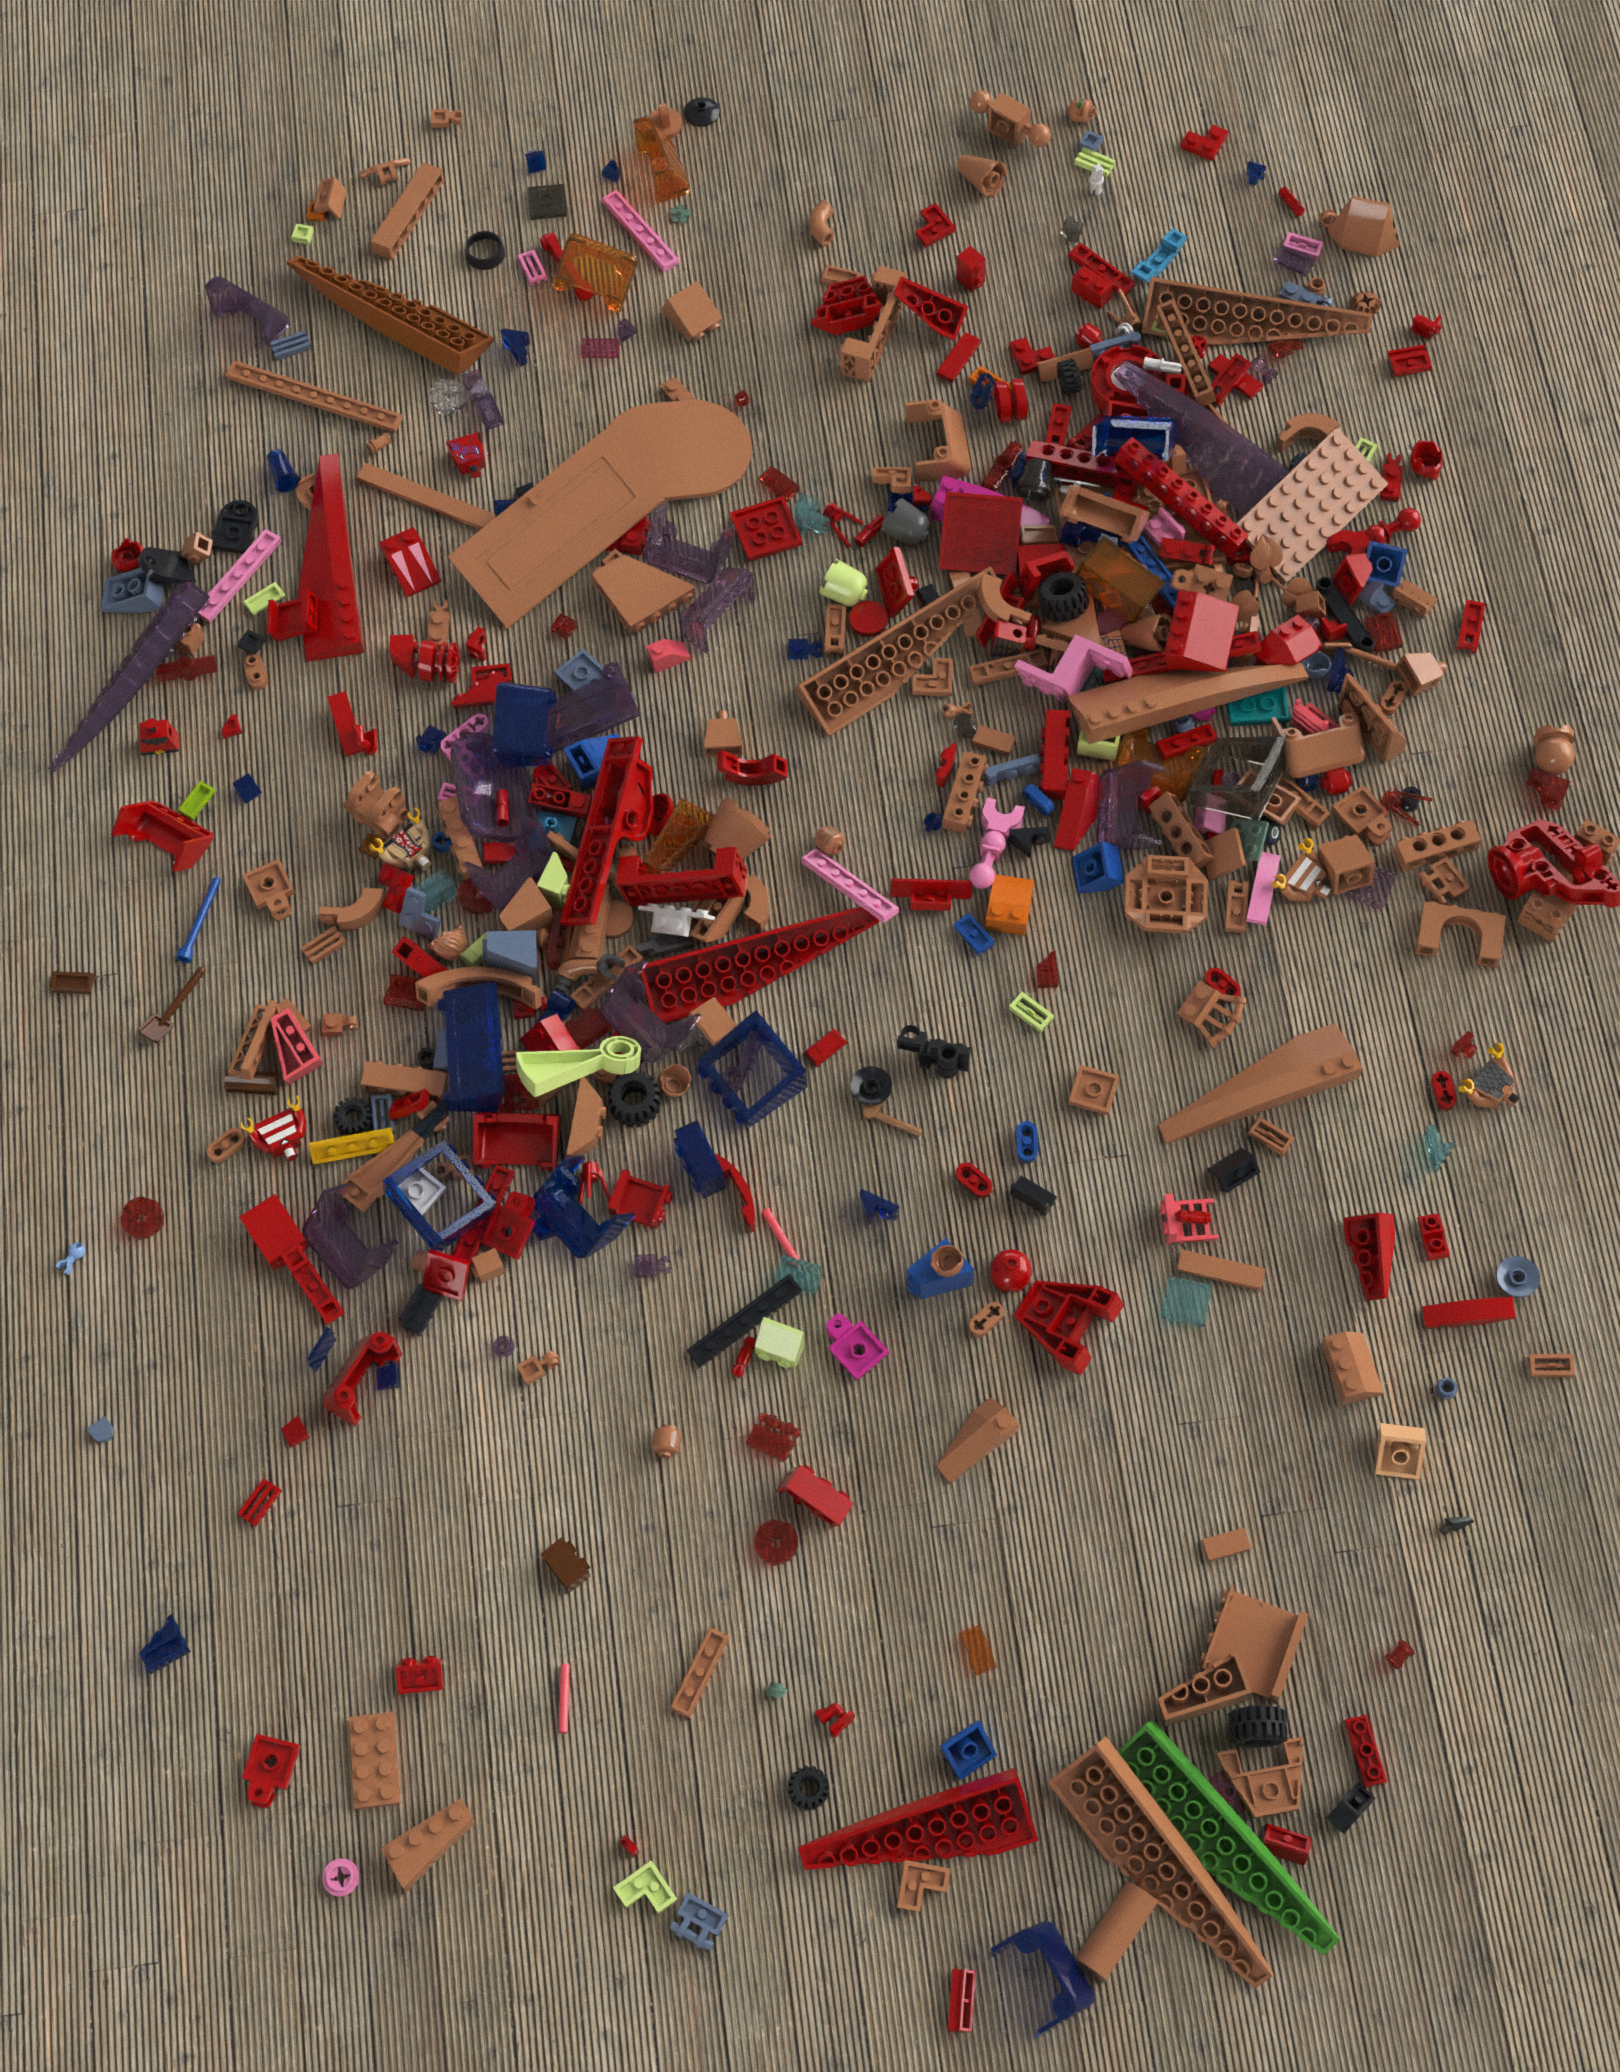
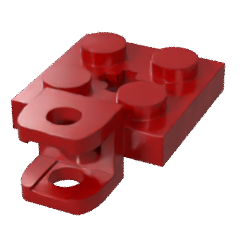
M512 1191L504 1206L501 1204L496 1205L480 1243L519 1260L536 1222L529 1218L535 1206V1199L526 1194ZM511 1227L512 1234L506 1237L504 1229Z
M256 1734L242 1775L243 1780L250 1781L247 1798L252 1805L267 1809L273 1803L277 1791L276 1788L287 1791L301 1748L300 1744ZM272 1757H275L277 1764L273 1765L272 1768H268L269 1765L266 1763V1760H271Z

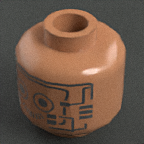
M827 826L817 831L815 843L826 855L832 856L843 850L845 837L836 828Z
M661 1425L654 1432L652 1449L658 1453L659 1457L669 1459L671 1455L679 1453L682 1434L673 1425Z

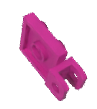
M837 1313L827 1321L826 1332L834 1342L828 1347V1350L856 1381L889 1355L888 1349L861 1320L853 1326L844 1315ZM854 1347H863V1355H855Z

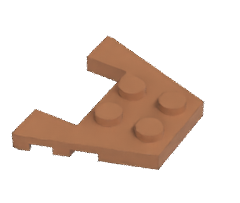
M1303 1737L1288 1739L1282 1743L1287 1764L1243 1772L1237 1749L1215 1754L1253 1819L1298 1811L1300 1809Z

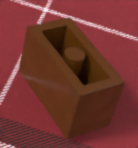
M561 1537L543 1551L541 1556L570 1593L591 1577L588 1571L590 1566L583 1557L579 1559L576 1556L575 1552L577 1550L570 1541L565 1542Z

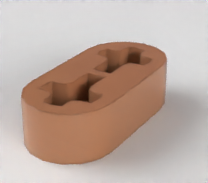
M1395 680L1388 687L1380 702V707L1385 715H1392L1399 708L1408 689L1405 682ZM1397 688H1400L1401 691H1399L1397 695H1395V690H1397ZM1390 700L1393 701L1392 706L1386 707Z
M998 1302L987 1304L971 1319L969 1324L970 1333L978 1338L985 1336L1003 1319V1306ZM990 1309L994 1311L998 1309V1316L993 1315L990 1318H988L991 1313ZM983 1321H985V1323L983 1324V1330H975V1323L980 1325Z

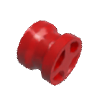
M1196 335L1191 337L1199 358L1202 359L1206 353L1207 341L1204 337Z

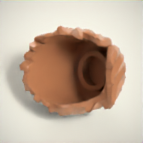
M457 925L452 931L443 932L441 936L438 935L437 938L431 941L427 949L432 950L435 955L445 960H456L467 948V935L461 928V925Z

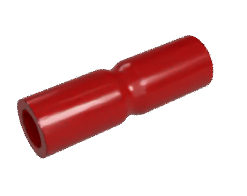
M500 789L496 792L497 825L505 827L509 824L508 792Z

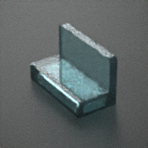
M781 1255V1264L775 1279L776 1283L788 1274H791L803 1291L816 1294L823 1276L822 1266Z

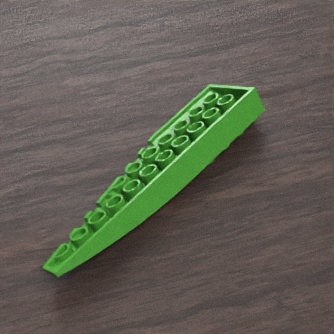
M1154 1720L1146 1723L1118 1750V1753L1192 1849L1207 1872L1216 1877V1880L1247 1902L1250 1901L1264 1914L1274 1918L1282 1927L1291 1930L1298 1935L1299 1939L1323 1956L1341 1940L1279 1861Z

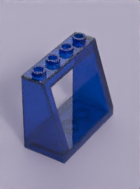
M757 1010L746 1017L697 1060L698 1074L702 1079H707L710 1082L709 1086L714 1094H719L723 1098L722 1103L728 1110L732 1109L735 1113L736 1121L740 1125L744 1124L747 1129L807 1088L806 1069ZM754 1035L787 1076L748 1109L712 1064Z
M444 1140L382 1181L383 1191L426 1244L431 1249L439 1252L445 1250L491 1214L497 1205V1199L491 1191L487 1192L482 1187L484 1185L482 1180L477 1175L473 1176L469 1171L471 1168L464 1159L460 1160L456 1156L457 1151L451 1143L447 1145ZM443 1152L484 1202L437 1234L398 1185Z

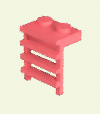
M1300 698L1296 700L1293 706V716L1291 717L1293 721L1291 725L1300 730L1304 735L1340 727L1312 703L1309 702L1306 706H1303Z
M1165 1194L1163 1202H1160L1161 1215H1164L1162 1229L1163 1234H1166L1167 1244L1218 1240V1234L1210 1235L1208 1224H1203L1204 1235H1197L1196 1224L1190 1223L1192 1236H1184L1183 1223L1177 1222L1175 1212L1181 1210V1206H1188V1210L1194 1211L1193 1205H1201V1212H1207L1206 1204H1214V1198L1174 1201L1173 1194Z

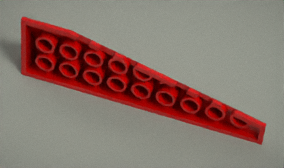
M1012 1768L869 1817L798 1847L804 1869L810 1870L835 1868V1866L847 1865V1867L865 1863L874 1865L890 1861L892 1863L904 1862V1860L951 1859L955 1856L975 1857V1855L980 1854L989 1856L1039 1840L1016 1769Z

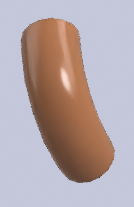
M821 200L811 211L808 223L811 235L822 246L828 245L834 237V231L827 225V220L834 214V210L826 200Z

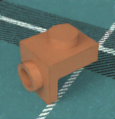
M432 1100L424 1110L417 1112L416 1115L422 1120L437 1105ZM444 1115L431 1133L436 1131L441 1133L449 1126L447 1122L450 1120V1117Z

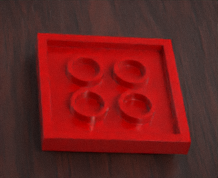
M784 496L729 512L730 519L748 562L803 545Z

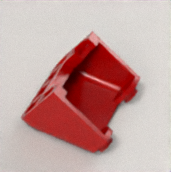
M487 1111L475 1113L472 1164L478 1165V1168L490 1169L491 1165L494 1164L537 1165L541 1167L542 1171H553V1167L558 1166L561 1114Z
M376 1332L360 1339L322 1398V1403L326 1410L356 1427L361 1416L356 1411L358 1402L355 1400L354 1390L372 1363L382 1367L387 1361L395 1363L399 1361L403 1354L394 1337L385 1332Z

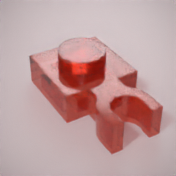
M1291 339L1290 341L1281 340L1268 344V352L1276 358H1285L1288 355L1294 354V350L1303 349V341L1298 342V339Z

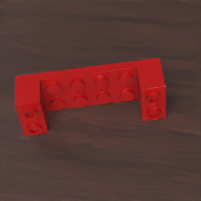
M736 847L717 848L714 869L685 870L683 872H665L661 874H649L639 855H629L619 859L616 885L629 906H641L648 903L665 904L744 897L747 868Z

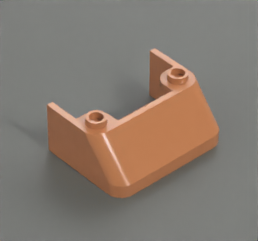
M938 399L905 403L906 423L943 419L947 446H940L934 450V460L915 462V483L942 480L943 476L951 478L965 477L971 470L963 417L961 413Z
M1070 485L1059 515L1067 516V521L1075 524L1081 521L1122 536L1121 541L1132 544L1133 541L1137 542L1150 512L1094 491Z
M1348 699L1343 701V715L1339 717L1338 724L1340 727L1303 736L1300 730L1296 728L1282 730L1276 717L1272 718L1271 742L1290 776L1302 778L1357 764L1365 759V746L1359 719Z

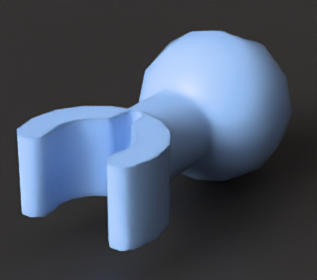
M78 1242L71 1244L68 1249L69 1255L65 1260L57 1262L56 1267L60 1270L62 1266L66 1265L67 1268L64 1270V1273L69 1275L72 1272L73 1262L76 1259L82 1258L85 1254L83 1244Z

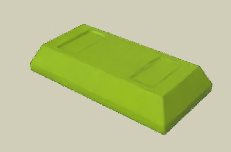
M200 781L177 809V812L194 820L217 790Z

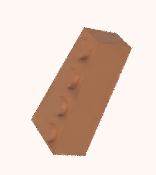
M1237 1649L1224 1659L1212 1664L1208 1669L1199 1672L1187 1682L1178 1685L1158 1698L1157 1705L1165 1727L1252 1698V1690Z

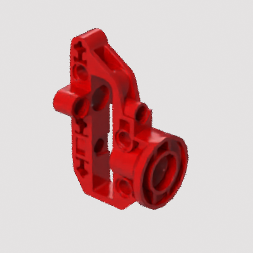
M1537 820L1509 832L1504 845H1496L1488 851L1487 861L1491 878L1501 894L1509 900H1516L1523 894L1536 889L1543 897L1554 894L1573 905H1604L1609 908L1620 905V882L1602 865L1603 854L1598 844L1593 843L1583 847L1567 830L1556 823ZM1537 841L1550 855L1553 854L1560 861V865L1573 876V884L1543 856L1539 848L1532 846L1530 842Z

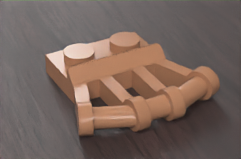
M1199 980L1177 1012V1016L1198 1028L1210 1045L1215 1048L1218 1046L1217 1043L1227 1036H1231L1235 1025L1241 1022L1243 1006L1246 1005L1247 998L1221 994L1218 990ZM1219 1000L1236 1003L1234 1012L1231 1013L1217 1003ZM1213 1009L1230 1019L1226 1025L1209 1016ZM1207 1021L1221 1031L1212 1037L1203 1024Z

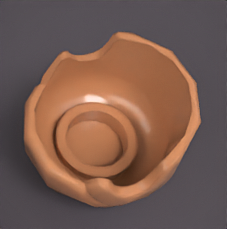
M671 1064L665 1067L659 1079L660 1090L663 1094L676 1098L686 1094L692 1080L688 1069L681 1064Z
M944 1245L932 1253L930 1264L938 1275L952 1277L962 1269L964 1257L957 1247Z

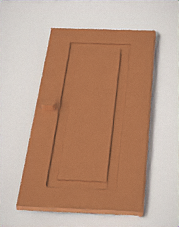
M604 429L453 551L447 558L504 625L503 628L507 630L657 508L665 499L659 496Z

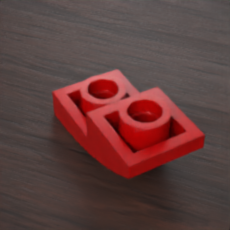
M952 743L949 748L946 747L940 756L941 766L937 769L935 776L936 785L941 788L949 780L955 765V743Z
M1439 1213L1418 1216L1420 1235L1427 1260L1449 1258L1450 1252L1444 1238V1228Z

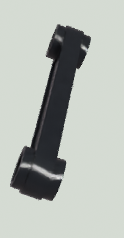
M1321 577L1316 583L1315 591L1318 590L1325 598L1326 608L1340 625L1343 623L1347 624L1346 636L1355 649L1370 654L1373 653L1375 648L1374 639L1338 591L1333 581L1329 577Z

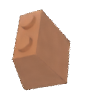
M698 281L667 299L661 309L662 313L688 342L694 339L695 341L700 340L708 330L710 332L716 330L722 320L718 310Z
M1357 834L1344 836L1339 840L1327 841L1318 845L1317 856L1325 869L1327 881L1334 895L1373 884L1375 862Z
M531 877L526 880L499 915L500 924L498 927L500 931H537L542 928L551 929L555 926L552 909Z

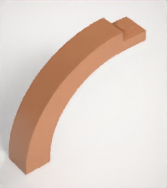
M463 967L442 971L415 982L417 1000L430 1007L449 998L476 993L508 996L534 1009L542 1006L541 989L532 985L531 977L503 968Z

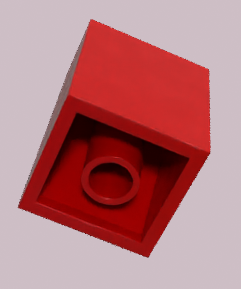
M276 1194L239 1216L246 1231L273 1270L286 1265L280 1255L296 1244L300 1245L304 1253L309 1248L306 1239Z

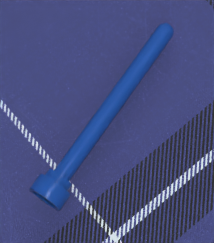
M219 877L213 878L187 941L176 953L175 957L181 962L191 963L194 956L192 948L221 882Z

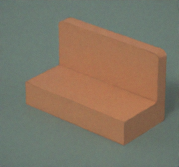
M336 177L320 180L313 209L316 213L330 211L336 219H340L346 189Z

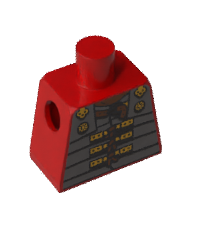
M996 620L991 639L990 656L1009 657L1021 654L1023 649L1035 650L1036 638L1026 637L1027 628L1025 626Z

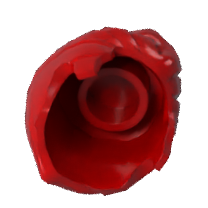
M1418 440L1410 453L1411 469L1420 476L1428 477L1432 481L1436 480L1443 465L1442 449L1439 450L1434 441Z
M125 538L121 545L111 552L113 566L123 573L141 568L138 563V556L144 548L137 541Z

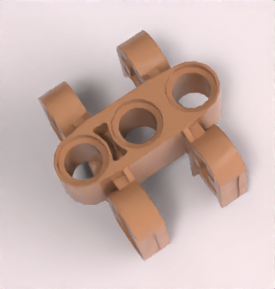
M367 771L349 791L343 807L353 815L354 820L362 825L367 824L377 831V835L388 840L407 818L408 810L404 808L405 799L402 796L403 792L399 788L392 787L384 793V790L379 785L381 780L378 775Z

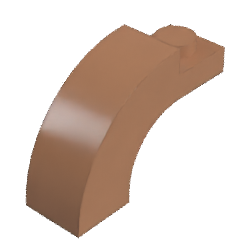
M1308 413L1295 416L1286 421L1285 430L1277 437L1276 448L1283 452L1294 442L1302 438H1312L1322 442L1335 428L1340 427V423L1333 418L1321 414Z
M983 573L979 584V599L985 613L995 623L996 620L1010 621L1013 624L1026 627L1031 613L1008 605L1000 594L1002 579Z
M752 873L747 883L746 896L750 900V905L744 913L745 922L759 932H762L769 918L768 893L762 881Z
M363 887L360 898L348 907L319 906L318 915L320 920L328 925L337 923L340 931L361 928L374 920L381 912L385 900L384 890Z

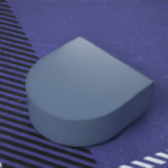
M106 1416L87 1428L91 1436L99 1443L110 1441L114 1435V1428Z

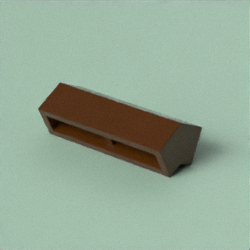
M228 1069L225 1073L224 1089L226 1092L278 1095V1072L256 1071L252 1081L228 1075Z

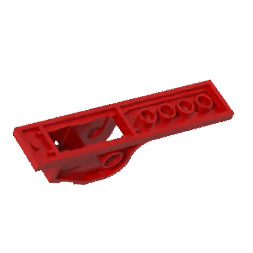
M639 736L610 738L607 741L560 923L564 926L596 924L617 842L622 839L628 842L641 841L649 832L654 812L651 780H653L652 767L639 758L643 739ZM606 816H607V818H608V824H607V825H606V823H605V817H606Z

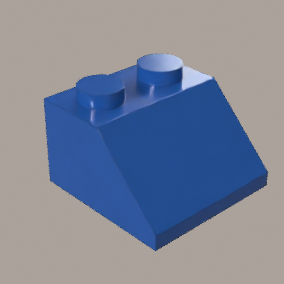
M1101 841L1072 857L1078 893L1109 891L1124 883L1117 846Z

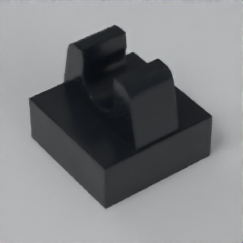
M247 630L238 641L237 646L244 650L245 653L255 655L265 643V639Z

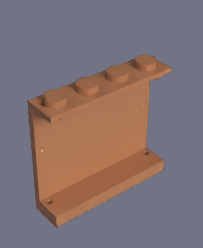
M1231 1585L1230 1590H1225L1221 1603L1224 1604L1222 1612L1217 1610L1213 1623L1217 1624L1215 1632L1210 1631L1206 1644L1210 1646L1207 1653L1202 1652L1198 1664L1202 1666L1200 1672L1208 1669L1212 1664L1224 1659L1237 1649L1252 1693L1278 1703L1309 1614L1300 1611L1296 1615L1234 1591L1235 1586Z

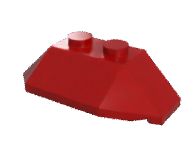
M1296 615L1272 629L1260 643L1261 651L1255 652L1253 655L1264 665H1297L1322 649L1320 634L1302 617Z

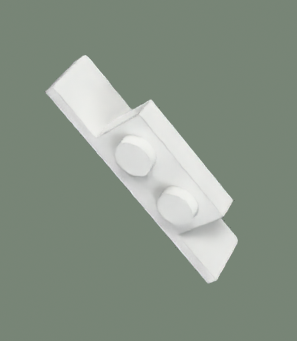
M648 903L647 907L639 906L638 908L641 911L654 913L651 932L688 937L691 918L715 920V916L708 915L709 911L696 909V912H692L690 908L680 907V910H675L676 907L664 905L663 908H659L660 905Z

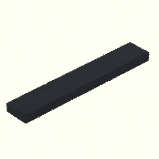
M788 1274L686 1350L696 1365L701 1368L759 1325L763 1317H770L801 1294L803 1290L791 1274Z

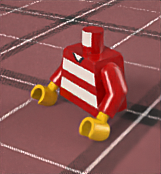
M296 1095L297 1104H291L290 1098H288L287 1102L291 1108L255 1124L254 1129L253 1121L250 1118L246 1117L250 1122L248 1127H244L242 1122H240V1127L248 1131L247 1135L256 1148L267 1154L272 1153L275 1157L284 1155L286 1161H293L298 1157L295 1149L302 1145L301 1139L305 1136L306 1119L302 1108H299V1096Z

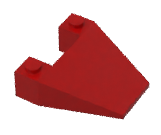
M1035 1281L1014 1313V1317L1062 1368L1081 1376L1090 1362L1091 1356L1086 1347L1078 1342L1095 1316L1114 1323L1124 1305L1118 1293L1102 1286Z

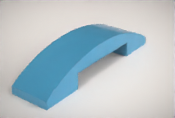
M1172 228L1162 239L1161 245L1145 262L1141 261L1131 271V274L1146 283L1150 282L1151 277L1156 278L1171 263L1185 244L1188 236Z

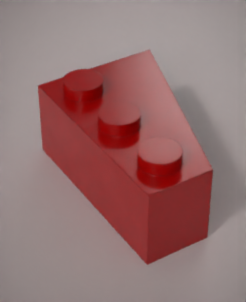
M799 1465L790 1469L776 1491L780 1494L785 1491L795 1498L793 1500L794 1503L798 1505L802 1503L811 1510L812 1514L833 1527L839 1526L854 1504L849 1500V1495L843 1491L838 1492L833 1489L831 1482L825 1478L820 1479L815 1476L814 1470L807 1465Z

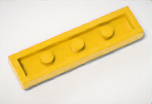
M392 1127L310 1142L309 1150L312 1163L315 1165L379 1153L393 1144L395 1140Z

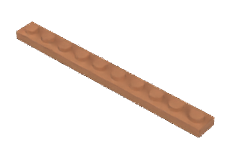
M233 360L226 373V377L229 380L396 433L403 420V416L400 413Z

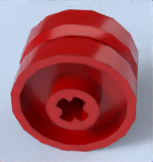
M1021 378L1011 379L1009 387L1005 381L994 382V402L999 423H1009L1012 419V414L1017 421L1027 420L1028 406L1023 380Z

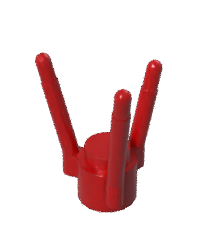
M829 503L823 512V515L827 517L825 522L833 528L849 548L851 547L850 543L833 522H839L843 516L859 524H863V521L842 510L834 503Z
M595 1161L583 1163L582 1173L580 1174L581 1183L578 1203L580 1205L583 1203L585 1181L587 1198H591V1183L596 1182L598 1178L607 1200L610 1202L611 1195L604 1179L603 1170L599 1169L598 1163Z

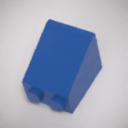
M946 1238L907 1269L906 1288L913 1296L917 1295L920 1300L965 1288L973 1284L974 1268L965 1258L963 1259V1267L960 1272L952 1277L940 1276L931 1267L932 1253L940 1246L952 1245Z

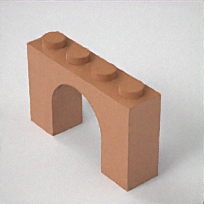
M1424 901L1420 914L1415 954L1435 957L1439 948L1441 931L1450 925H1464L1476 934L1479 941L1476 964L1497 968L1501 958L1506 916L1500 915L1497 912L1488 913L1475 908L1465 909L1457 905L1448 906L1435 901Z

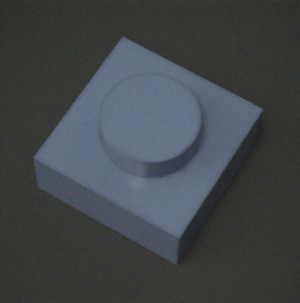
M1087 130L1079 142V148L1085 147L1096 152L1103 142V136Z

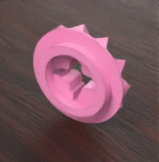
M343 1858L336 1859L330 1862L324 1869L322 1882L330 1894L345 1897L349 1893L354 1892V1889L359 1884L360 1873L352 1861ZM339 1869H341L344 1875L349 1876L344 1879L343 1887L339 1881L333 1880L339 1877Z

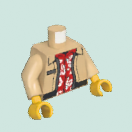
M414 808L417 813L415 818L411 817L409 811L407 812V817L413 820L414 824L410 822L384 844L381 839H374L378 844V848L370 844L369 849L373 852L377 851L378 856L386 864L395 868H405L411 871L418 865L425 871L431 866V861L427 859L431 854L429 850L431 840L427 827L423 820L419 819L420 811Z

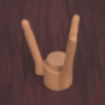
M1118 289L1128 313L1123 317L1124 322L1109 310L1107 314L1118 324L1128 323L1133 328V331H1136L1141 327L1142 321L1138 316L1131 295L1127 294V301L1122 290Z

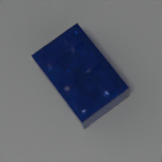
M698 1120L674 1130V1149L678 1158L683 1160V1167L687 1176L690 1175L692 1178V1186L696 1194L700 1193L704 1199L726 1189L724 1172Z

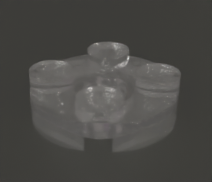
M439 379L430 390L429 399L436 412L443 415H452L454 411L458 409L461 411L465 407L467 393L462 383L455 380ZM451 395L452 398L449 397L448 400H446L445 396Z

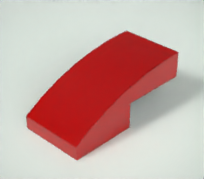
M499 842L484 843L485 864L505 863L506 867L526 866V846Z

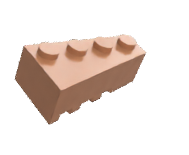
M460 1798L381 1847L402 1888L408 1892L420 1877L422 1878L428 1872V1869L476 1822Z

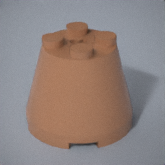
M725 797L715 813L701 847L708 853L712 852L715 855L717 848L736 847L742 860H744L765 844L772 834L768 833L770 829L753 813L748 812L742 807L738 808L739 804L736 801Z

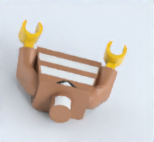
M1305 838L1306 847L1304 843L1298 844V849L1305 851V854L1302 853L1285 876L1283 874L1275 875L1277 880L1272 881L1271 886L1274 888L1279 887L1282 894L1290 901L1310 902L1316 894L1326 900L1332 889L1324 885L1327 874L1316 852L1312 849L1313 841L1310 838Z

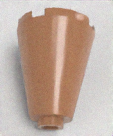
M967 154L960 157L957 161V170L984 196H995L1005 183L1003 181L1004 175L1007 176V167L1004 163Z
M1160 613L1124 626L1120 631L1124 646L1164 652L1172 618L1168 614Z

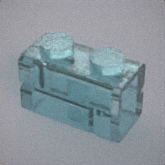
M444 868L412 887L428 894L424 909L425 913L435 911L439 904L444 901H451L458 893L455 883Z

